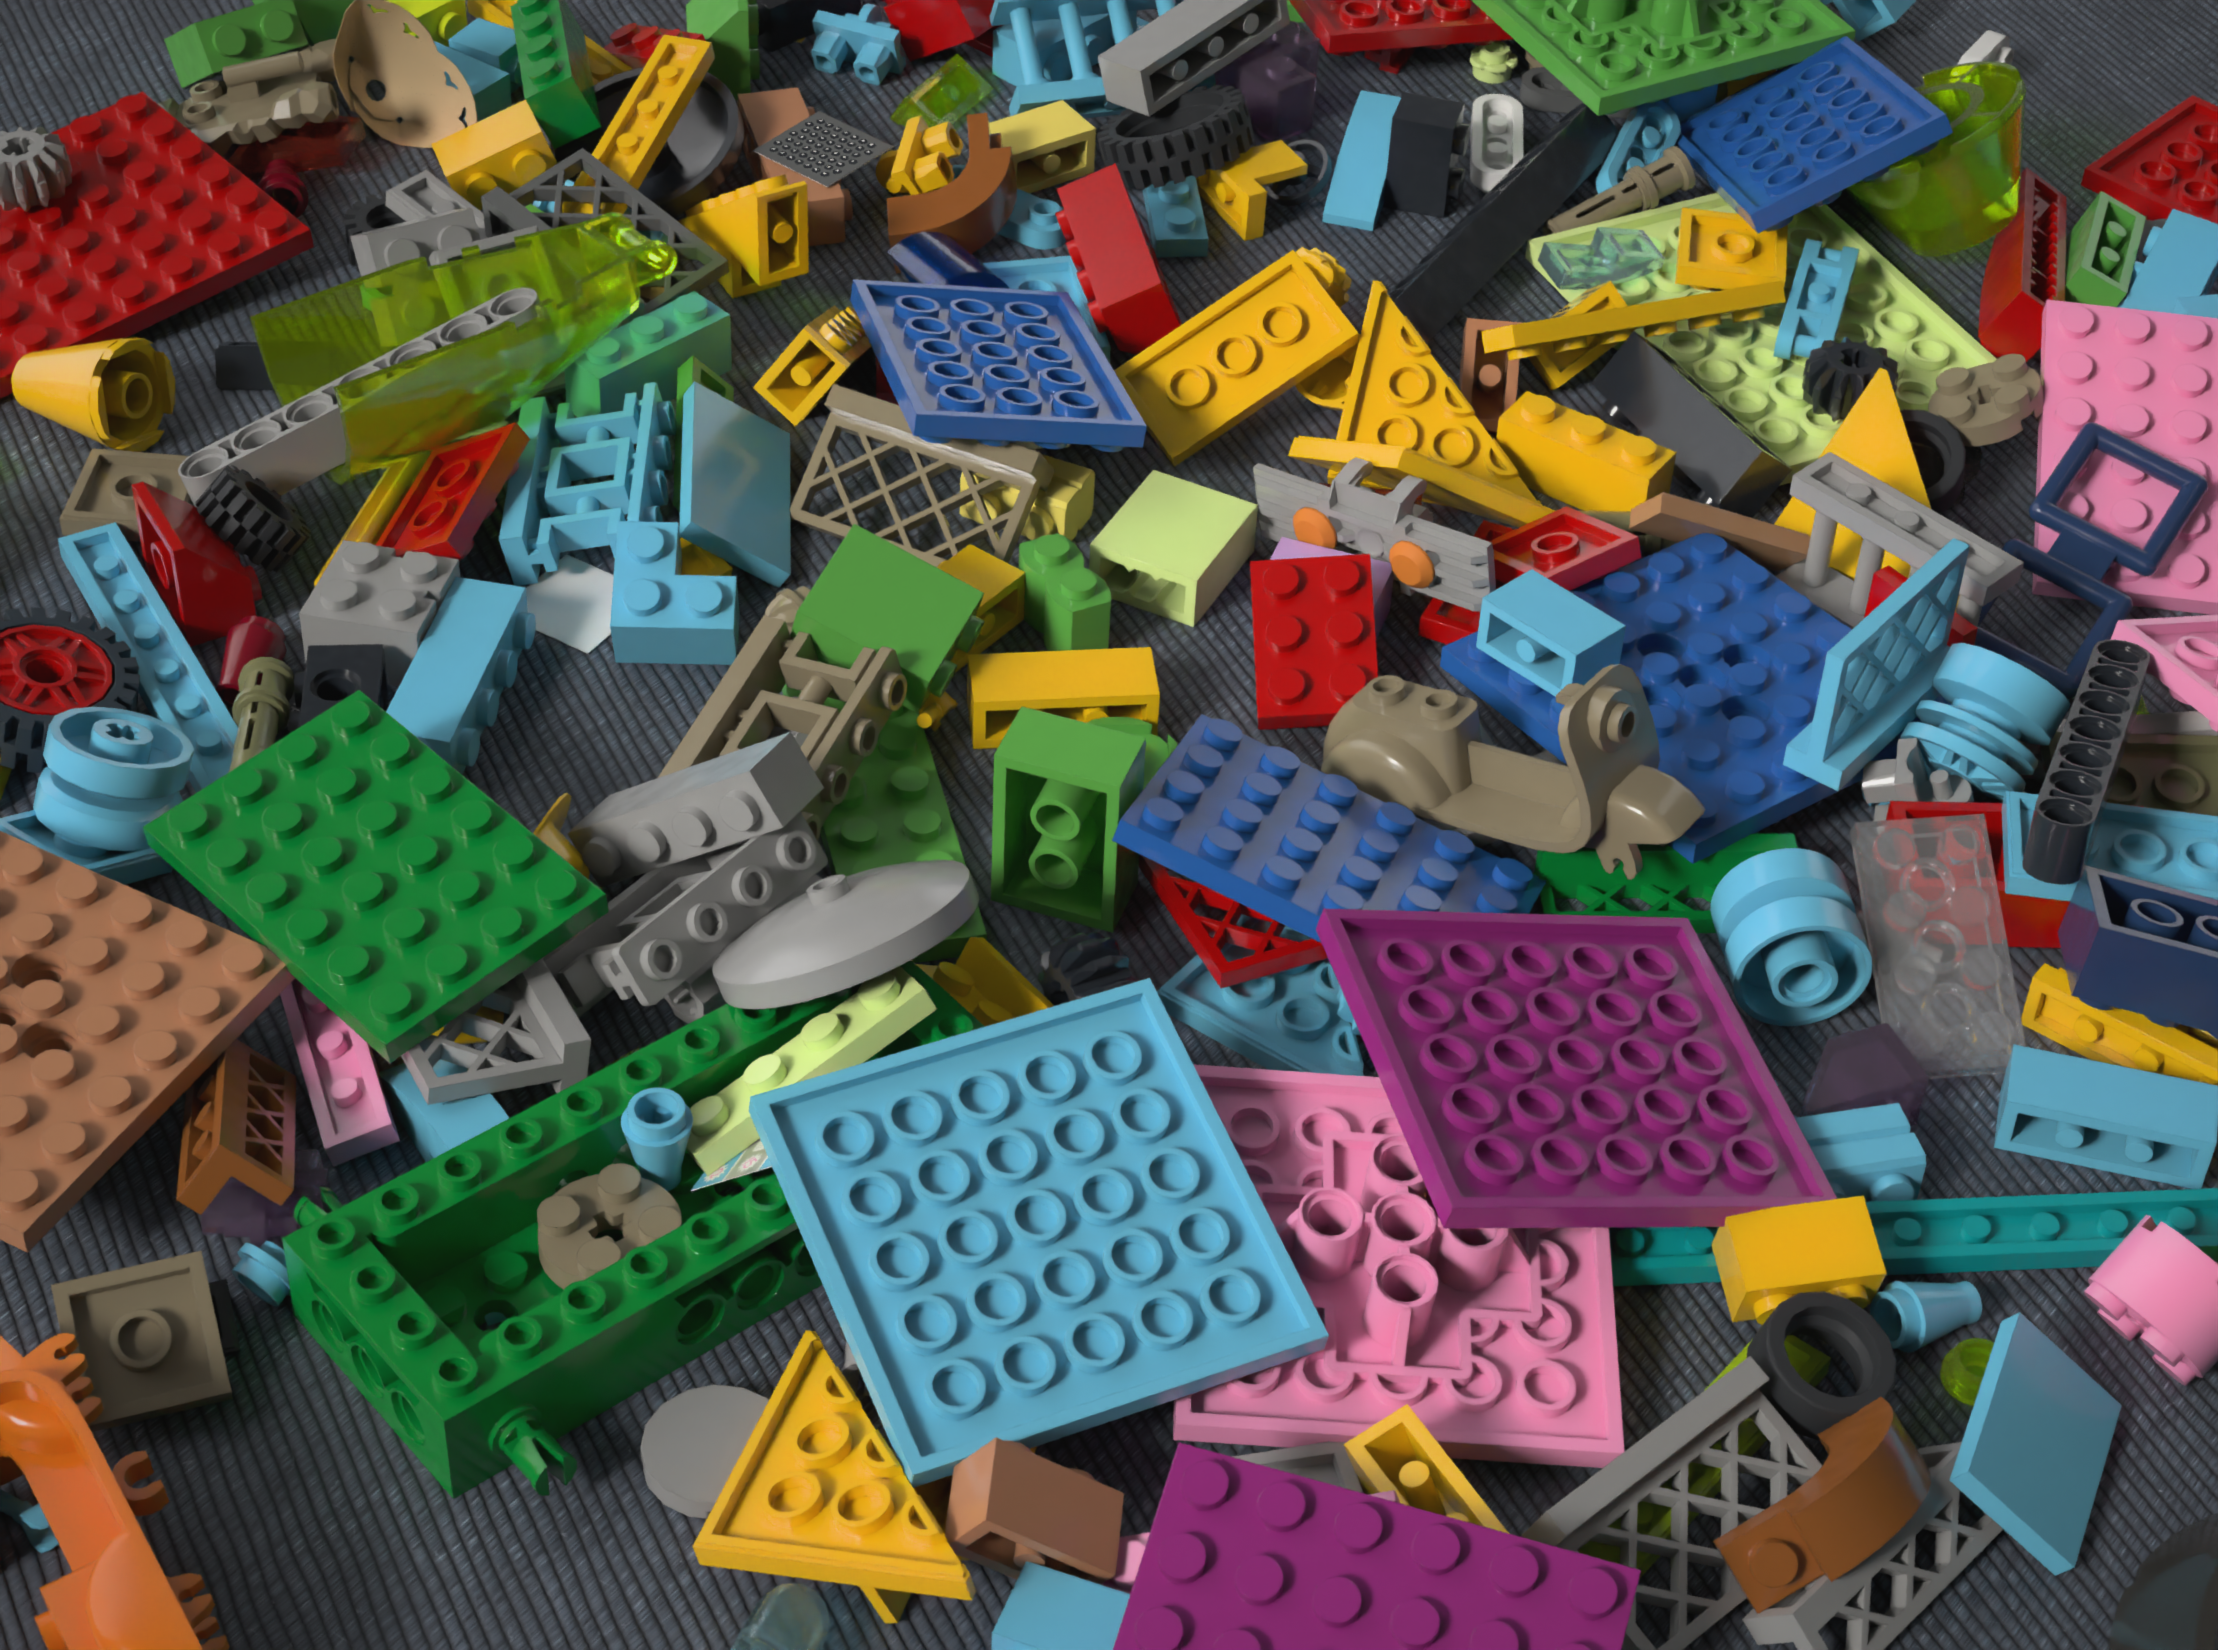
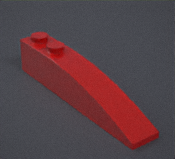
M2027 167L2019 175L1991 248L1981 290L1978 338L1981 345L1996 359L2007 354H2020L2025 357L2026 363L2041 348L2042 313L2046 301H2065L2067 197Z

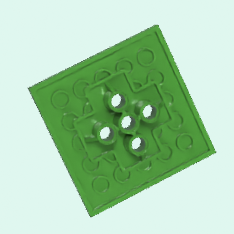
M1471 0L1597 116L1615 114L1619 110L1641 104L1656 103L1671 96L1701 91L1705 87L1731 80H1742L1747 76L1772 69H1782L1788 65L1802 62L1844 36H1847L1854 42L1856 31L1819 0Z

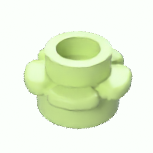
M1494 41L1490 45L1478 46L1471 51L1470 63L1473 66L1472 74L1476 79L1485 83L1498 84L1506 82L1511 78L1512 68L1517 66L1518 58L1515 54H1511L1509 46L1502 41Z

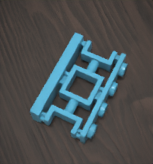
M657 382L644 384L642 400L638 399L637 392L625 394L623 411L577 418L574 417L570 402L558 404L557 413L550 414L544 396L522 400L518 425L530 440L518 459V470L508 482L499 535V543L515 586L538 583L541 564H544L546 572L558 571L560 552L610 545L615 559L617 521H626L625 514H628L627 521L663 522L660 506L668 504V487L664 471L672 469V452L668 437L676 434V418L671 401H662ZM614 475V480L570 487L571 481Z

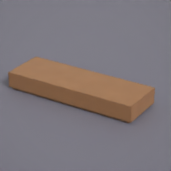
M1665 492L1631 509L1629 529L1677 543L1702 533L1715 534L1722 537L1727 543L1757 564L1777 572L1806 559L1810 542L1808 534Z

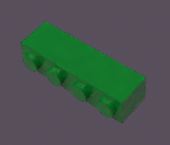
M518 0L516 4L510 7L524 97L553 148L556 149L601 127L584 33L565 0Z

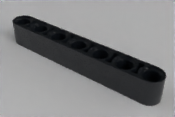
M2113 639L2099 641L2094 645L2033 812L2022 866L2027 874L2037 880L2065 885L2078 882L2083 876L2138 712L2148 670L2150 654L2137 644Z

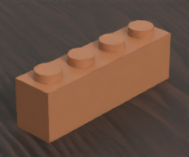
M798 87L738 94V108L744 122L745 131L742 148L756 182L786 174L789 185L805 181L808 189V247L845 242V221L852 220L853 208L848 188L841 189V180L826 187L753 151L815 114L813 106L806 107Z

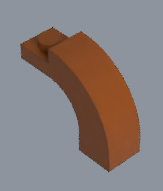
M988 112L967 115L969 158L966 167L955 180L932 192L887 198L888 236L896 274L933 269L958 261L988 243L1009 219L1017 197V181L1011 146L1003 147L1001 133L991 134Z
M1879 1397L1855 1414L1844 1418L1818 1434L1829 1455L1822 1467L1806 1483L1779 1502L1713 1541L1757 1614L1824 1574L1832 1582L1850 1571L1900 1531L1925 1500L1931 1486L1930 1471L1893 1408L1884 1398Z

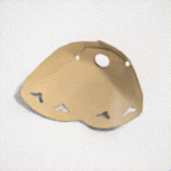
M385 0L353 1L345 10L333 52L335 77L350 111L356 112L381 138L397 145L419 148H433L431 144L466 128L464 123L459 120L463 108L466 109L465 121L468 126L478 122L476 103L466 79L451 60L438 52L431 34L417 18L400 6ZM367 4L374 6L376 9L387 10L388 12L374 13ZM404 23H407L410 31L414 32L419 38L405 33ZM349 56L354 57L352 63H348ZM445 71L448 73L450 81L454 83L458 87V89L446 85ZM378 80L385 85L386 93L381 101H374L368 97L365 87L369 81ZM402 117L403 122L398 123L396 119Z

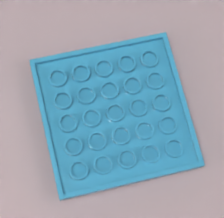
M1150 978L750 1096L749 1114L896 1457L913 1488L953 1475L955 1465L996 1437L1002 1440L1022 1443L1030 1449L1324 1350L1329 1334Z

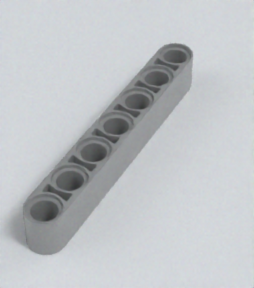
M516 288L504 292L188 456L180 464L178 472L194 506L197 507L195 502L227 465L229 467L231 465L236 466L239 470L244 469L250 473L253 479L259 478L265 483L266 488L270 491L275 490L282 496L543 359L554 350L556 340L536 291L531 288Z

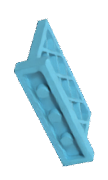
M1955 538L1950 540L1827 652L1813 721L1787 744L1783 761L1784 766L1839 791L1907 726L1908 722H1912L1917 717L1915 713L1920 701H1934L1940 695L1932 686V681L1951 648L1947 646L1968 557L1969 544Z

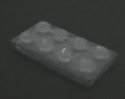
M1973 814L1856 822L1850 830V837L1869 951L1872 957V969L1891 1082L2006 1073L2013 1044L2026 1047L1985 815Z

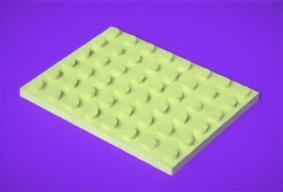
M1713 193L1530 239L1527 241L1525 258L1569 303L1586 290L1610 280L1628 306L1721 291L1724 289L1698 290L1689 285L1675 284L1681 211L1683 207L1738 213L1718 193ZM1812 205L1793 215V220L1788 224L1786 281L1784 286L1786 302L1764 306L1765 317L1733 323L1730 312L1720 314L1722 324L1689 330L1688 320L1676 321L1678 332L1645 338L1643 327L1637 328L1634 331L1663 349L1792 469L1780 485L1791 483L1795 473L1816 461L1844 421L1839 419L1836 422H1832V417L1828 414L1818 415L1813 413V405L1803 400V373L1806 360L1809 358L1791 355L1790 360L1773 357L1779 327L1806 239L1822 241V247L1842 251L1843 246L1860 249L1835 342L1841 343L1844 337H1848L1852 342L1861 343L1864 340H1868V345L1872 348L1882 347L1887 349V357L1898 362L1897 372L1899 376L1896 400L1900 410H1925L1929 412L1928 404L1930 398L1938 389L1936 379L1942 372L1955 367L1969 369L1997 360L1827 205ZM1625 341L1619 342L1613 347L1618 351ZM1910 442L1912 448L1924 445L1922 443Z

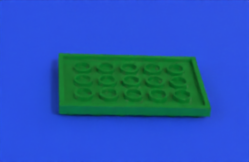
M360 690L143 826L147 843L155 852L255 942L266 946L285 963L289 973L389 1063L399 1058L609 912L606 893Z

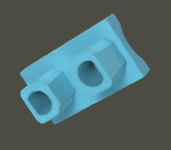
M867 3L863 6L859 15L846 13L845 17L821 10L817 11L812 20L816 40L811 51L814 66L817 70L834 74V72L839 70L843 61L846 60L854 63L856 77L862 82L877 86L888 72L901 75L906 65V59L900 53V31L895 30L893 24L882 22V11L879 6Z

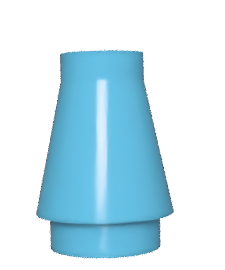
M649 1088L634 1095L622 1114L621 1127L641 1178L651 1180L665 1190L670 1191L678 1186L682 1178L681 1167L693 1124V1115L682 1097L675 1091L667 1088Z
M1894 1281L1889 1283L1882 1292L1877 1293L1872 1299L1870 1314L1889 1337L1892 1349L1898 1348L1903 1352L1911 1353L1963 1325L1977 1322L1982 1314V1302L1979 1292L1968 1281L1957 1283Z

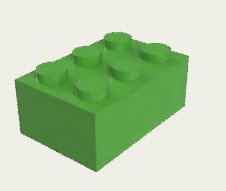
M1021 706L994 754L991 901L1113 933L1138 884L1139 854L1112 841L1120 819L1143 791L1146 738Z

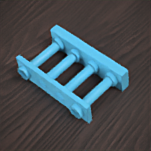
M995 0L990 14L991 26L1012 24L1024 79L1022 85L1016 86L1009 106L1010 116L1060 100L1066 102L1084 119L1120 115L1127 108L1107 101L1102 77L1092 72L1081 16L1109 14L1115 44L1134 33L1129 11L1157 8L1158 16H1161L1184 0ZM1061 19L1073 75L1071 80L1050 82L1044 78L1032 24L1033 21ZM1214 74L1188 90V92H1192L1196 87L1207 86V89L1216 84Z

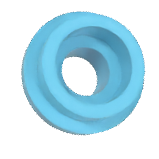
M267 1240L260 1248L250 1243H244L237 1252L241 1260L233 1268L232 1274L256 1296L278 1307L287 1295L291 1296L284 1250Z

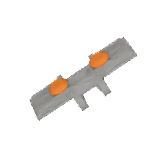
M1358 457L1351 459L1332 480L1331 487L1260 463L1253 467L1259 527L1262 537L1279 542L1281 537L1355 555L1370 554L1371 559L1391 564L1394 572L1393 580L1400 582L1401 593L1411 596L1416 592L1420 596L1426 598L1434 597L1474 612H1481L1482 598L1496 590L1492 543L1433 523V512H1430L1424 506L1414 503L1416 498L1425 492L1427 487L1426 480L1408 475L1400 481L1392 492L1383 496L1375 493L1373 489L1360 485L1363 479L1371 474L1373 463Z

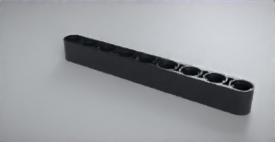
M1581 103L1567 113L1388 293L1400 312L1409 319L1426 344L1444 328L1607 158L1620 133L1608 115L1597 116L1584 103Z

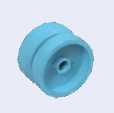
M85 707L69 709L57 714L48 726L43 752L48 767L44 768L38 778L33 805L37 819L54 833L97 848L120 851L149 849L151 847L147 843L143 826L183 802L179 791L184 788L189 778L194 754L193 745L189 737L173 725L152 716L117 708Z

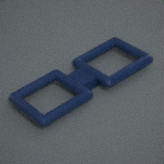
M2089 422L2085 424L2029 508V515L2032 520L2060 535L2048 553L2019 539L2007 541L2002 550L2023 561L2024 569L2104 610L2065 671L1979 627L1999 596L1982 607L1974 646L2000 654L2026 667L2047 680L2063 693L2066 699L2074 698L2094 645L2099 641L2111 640L2117 621L2126 620L2133 608V601L2129 595L2107 585L2103 580L2115 562L2139 575H2153L2206 494L2209 486L2207 479L2098 423ZM2095 449L2179 490L2143 549L2058 507Z

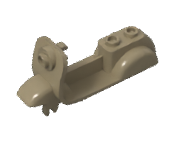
M1622 664L1609 665L1601 669L1585 685L1578 683L1567 684L1555 696L1557 703L1565 705L1560 712L1557 730L1560 747L1567 766L1494 746L1491 737L1479 721L1478 705L1475 700L1456 695L1450 690L1434 689L1405 681L1393 675L1374 678L1350 698L1332 719L1324 739L1321 772L1343 776L1352 781L1358 790L1383 802L1398 803L1410 809L1414 815L1535 850L1569 853L1575 852L1582 847L1596 849L1603 868L1609 874L1613 873L1622 861L1624 864L1623 871L1628 880H1632L1643 868L1642 857L1637 844H1660L1665 847L1668 843L1681 837L1706 810L1690 789L1675 777L1658 770L1660 761L1659 741L1648 702L1640 680L1632 668Z

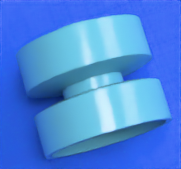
M1784 848L1771 850L1741 862L1729 871L1717 885L1711 900V917L1721 950L1725 956V964L1735 998L1748 1015L1761 1022L1778 1026L1811 1024L1841 1012L1851 1005L1865 990L1872 974V957L1861 924L1856 916V910L1844 874L1833 860L1823 854L1807 849Z

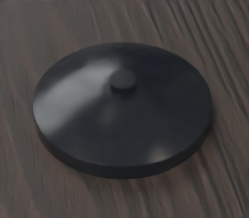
M644 67L622 72L594 85L601 123L600 128L556 149L553 148L545 134L544 137L557 163L582 148L592 155ZM706 73L638 189L640 193L671 217L687 211L715 191L730 174L742 151L745 132L744 122L731 91L718 78L710 73ZM581 172L571 177L570 180L575 182Z

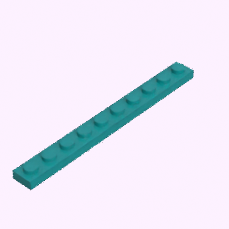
M2218 1188L1866 1202L1886 1269V1275L2100 1267L2146 1215L2152 1217L2156 1226L2161 1221L2203 1251L2214 1262H2218ZM1609 1227L1613 1286L1721 1282L1711 1246L1719 1227Z

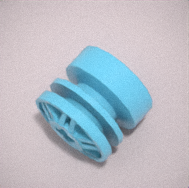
M1966 643L1952 644L1932 681V686L1951 705L1933 700L1920 701L1915 715L1921 722H1908L1900 739L1917 738L1924 764L1928 765L1931 770H1945L1949 775L1960 776L1968 781L1972 792L1981 793L1990 798L2003 801L2006 791H2024L2026 782L2020 775H2033L2038 764V760L2031 751L2019 741L2035 745H2049L2069 710L2070 702L2063 693L2047 680L2000 654Z

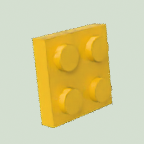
M1682 207L1679 223L1675 284L1689 285L1698 290H1709L1712 288L1727 290L1782 281L1784 288L1786 281L1788 224L1778 230L1757 233L1739 214Z

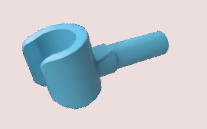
M0 1489V1511L21 1525L27 1539L38 1552L44 1553L59 1545L39 1503L32 1506L29 1502L22 1501Z

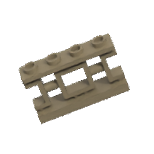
M764 615L658 778L766 741L775 726L808 734L800 748L824 788L800 812L818 841L821 827L835 804L841 803L845 798L850 780L864 757L870 756L874 751L879 733L892 712L898 710L904 702L907 692V680L902 673L896 650L882 646L876 654L875 649L863 647L850 669L817 662L818 657L809 633L799 631L795 638L790 635L785 620ZM785 684L788 688L801 691L798 698L780 695L779 693ZM827 697L846 702L840 713L837 708L823 705Z

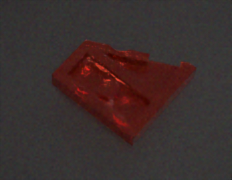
M339 116L338 119L330 122H307L301 128H285L278 137L261 143L257 139L256 142L250 144H241L229 158L228 162L251 181L262 179L267 165L276 159H285L295 166L297 173L344 165L366 136L362 118Z

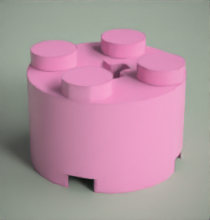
M2146 1215L2088 1279L2090 1285L2084 1293L2100 1308L2097 1314L2125 1339L2131 1341L2140 1333V1339L2155 1353L2152 1357L2154 1361L2175 1380L2187 1386L2195 1376L2203 1378L2218 1361V1264L2176 1230L2162 1221L2156 1226L2152 1217Z

